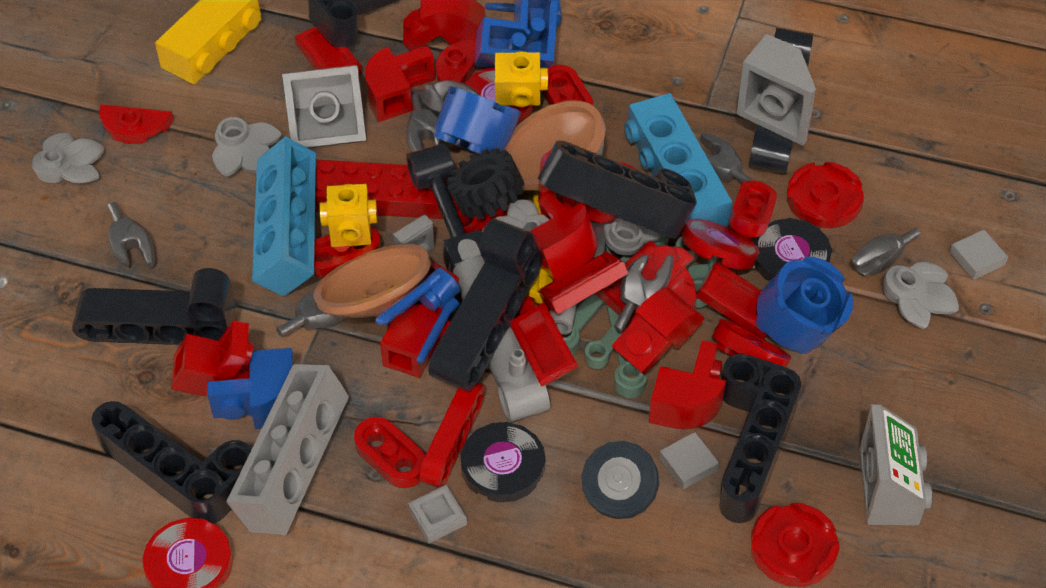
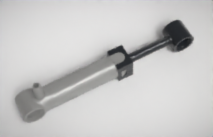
M444 143L406 154V159L415 189L417 191L425 188L432 189L451 237L443 240L444 264L447 270L459 277L460 294L462 299H464L485 263L479 249L482 229L466 233L446 185L448 177H452L450 172L454 169V164L449 149ZM509 326L489 362V367L497 385L498 397L507 421L511 423L549 411L550 400L546 385L541 387L524 351Z

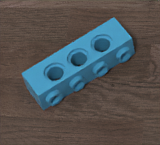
M671 93L630 104L628 121L624 122V130L628 141L635 143L639 150V159L643 169L649 170L653 177L657 175L661 168L673 170L685 177L690 182L697 200V204L688 220H709L728 227L732 200Z
M286 136L257 159L252 282L283 297L314 275L316 153Z

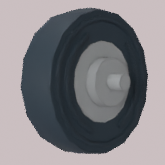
M627 441L608 442L595 449L586 460L581 474L582 491L589 504L600 514L614 519L633 518L646 511L655 500L660 485L658 468L651 455L639 445Z

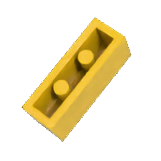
M199 0L155 42L161 68L195 85L205 74L211 72L215 64L228 52H231L249 31L258 26L262 20L259 1Z

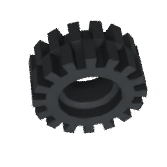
M494 148L491 153L488 149L481 150L480 156H476L475 153L470 155L471 160L468 162L462 160L458 163L460 169L454 168L450 172L452 177L447 179V187L463 215L466 214L467 218L471 219L475 215L477 219H484L486 213L490 217L497 215L496 210L499 208L505 211L509 208L508 202L515 203L518 200L517 194H522L524 190L522 186L525 185L511 154L509 155L506 150L501 152L499 148Z

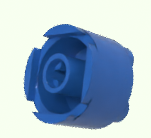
M449 86L434 128L436 129L434 137L468 148L481 154V150L488 149L491 153L494 148H499L502 152L514 133L521 111L509 106L505 107L496 101Z
M805 257L803 260L794 261L793 259L787 262L763 287L758 296L757 327L761 332L768 334L774 341L788 349L795 350L800 354L811 352L822 345L851 315L853 297L851 292L847 294L842 284L845 278L836 267L817 257Z

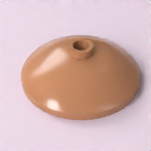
M582 101L556 103L533 113L515 127L514 133L504 149L508 151L509 155L511 154L524 180L525 185L522 186L523 189L530 191L539 190L538 176L541 159L545 153L552 150L556 141H566L597 154L605 137V122L597 108Z
M397 244L369 251L341 264L327 274L316 286L313 298L319 310L332 316L349 318L380 316L388 308L422 284L431 266L430 257L425 248L415 244Z

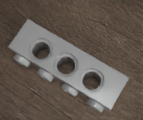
M293 364L226 501L249 532L286 535L349 398L329 365Z

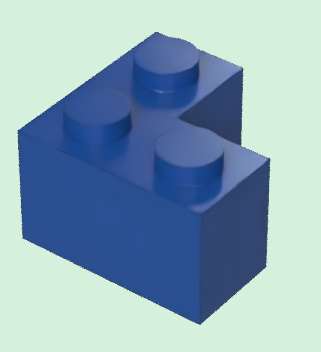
M515 0L513 21L483 17L477 29L474 66L495 68V53L523 51L528 53L540 52V68L550 67L554 62L558 0Z

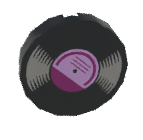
M793 218L775 220L769 223L764 235L755 237L754 244L760 252L754 263L755 269L768 281L787 262L793 259L796 261L803 260L805 257H817L830 263L832 248L828 237L819 227L805 220Z
M510 422L490 423L477 429L465 441L460 453L462 477L469 489L477 495L480 493L487 496V500L498 503L516 501L529 495L537 487V483L543 477L545 471L544 447L537 436L524 426Z

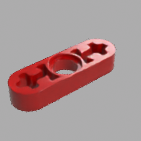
M477 383L470 392L457 389L424 457L419 476L420 482L437 488L446 484L480 413L486 394V385Z

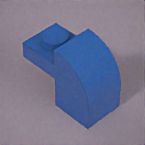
M292 348L252 351L250 379L208 382L207 396L213 418L234 420L242 416H252L255 429H262L293 364H295Z

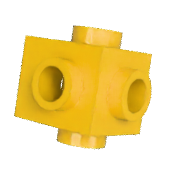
M540 52L495 53V101L500 105H515L518 107L540 105V90H548V68H540Z
M367 184L327 186V202L320 203V221L322 227L329 226L332 247L371 244V224L377 223L376 199H368Z

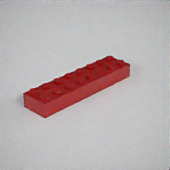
M317 159L315 169V212H320V203L327 202V186L367 184L368 199H376L377 215L419 218L425 214L429 219H443L432 189L425 188L418 191L415 189L408 165ZM451 195V198H452V200H453V203H454L455 208H456L457 213H458L460 210H459V208H458V206H457L455 200L453 199V197H452V195Z

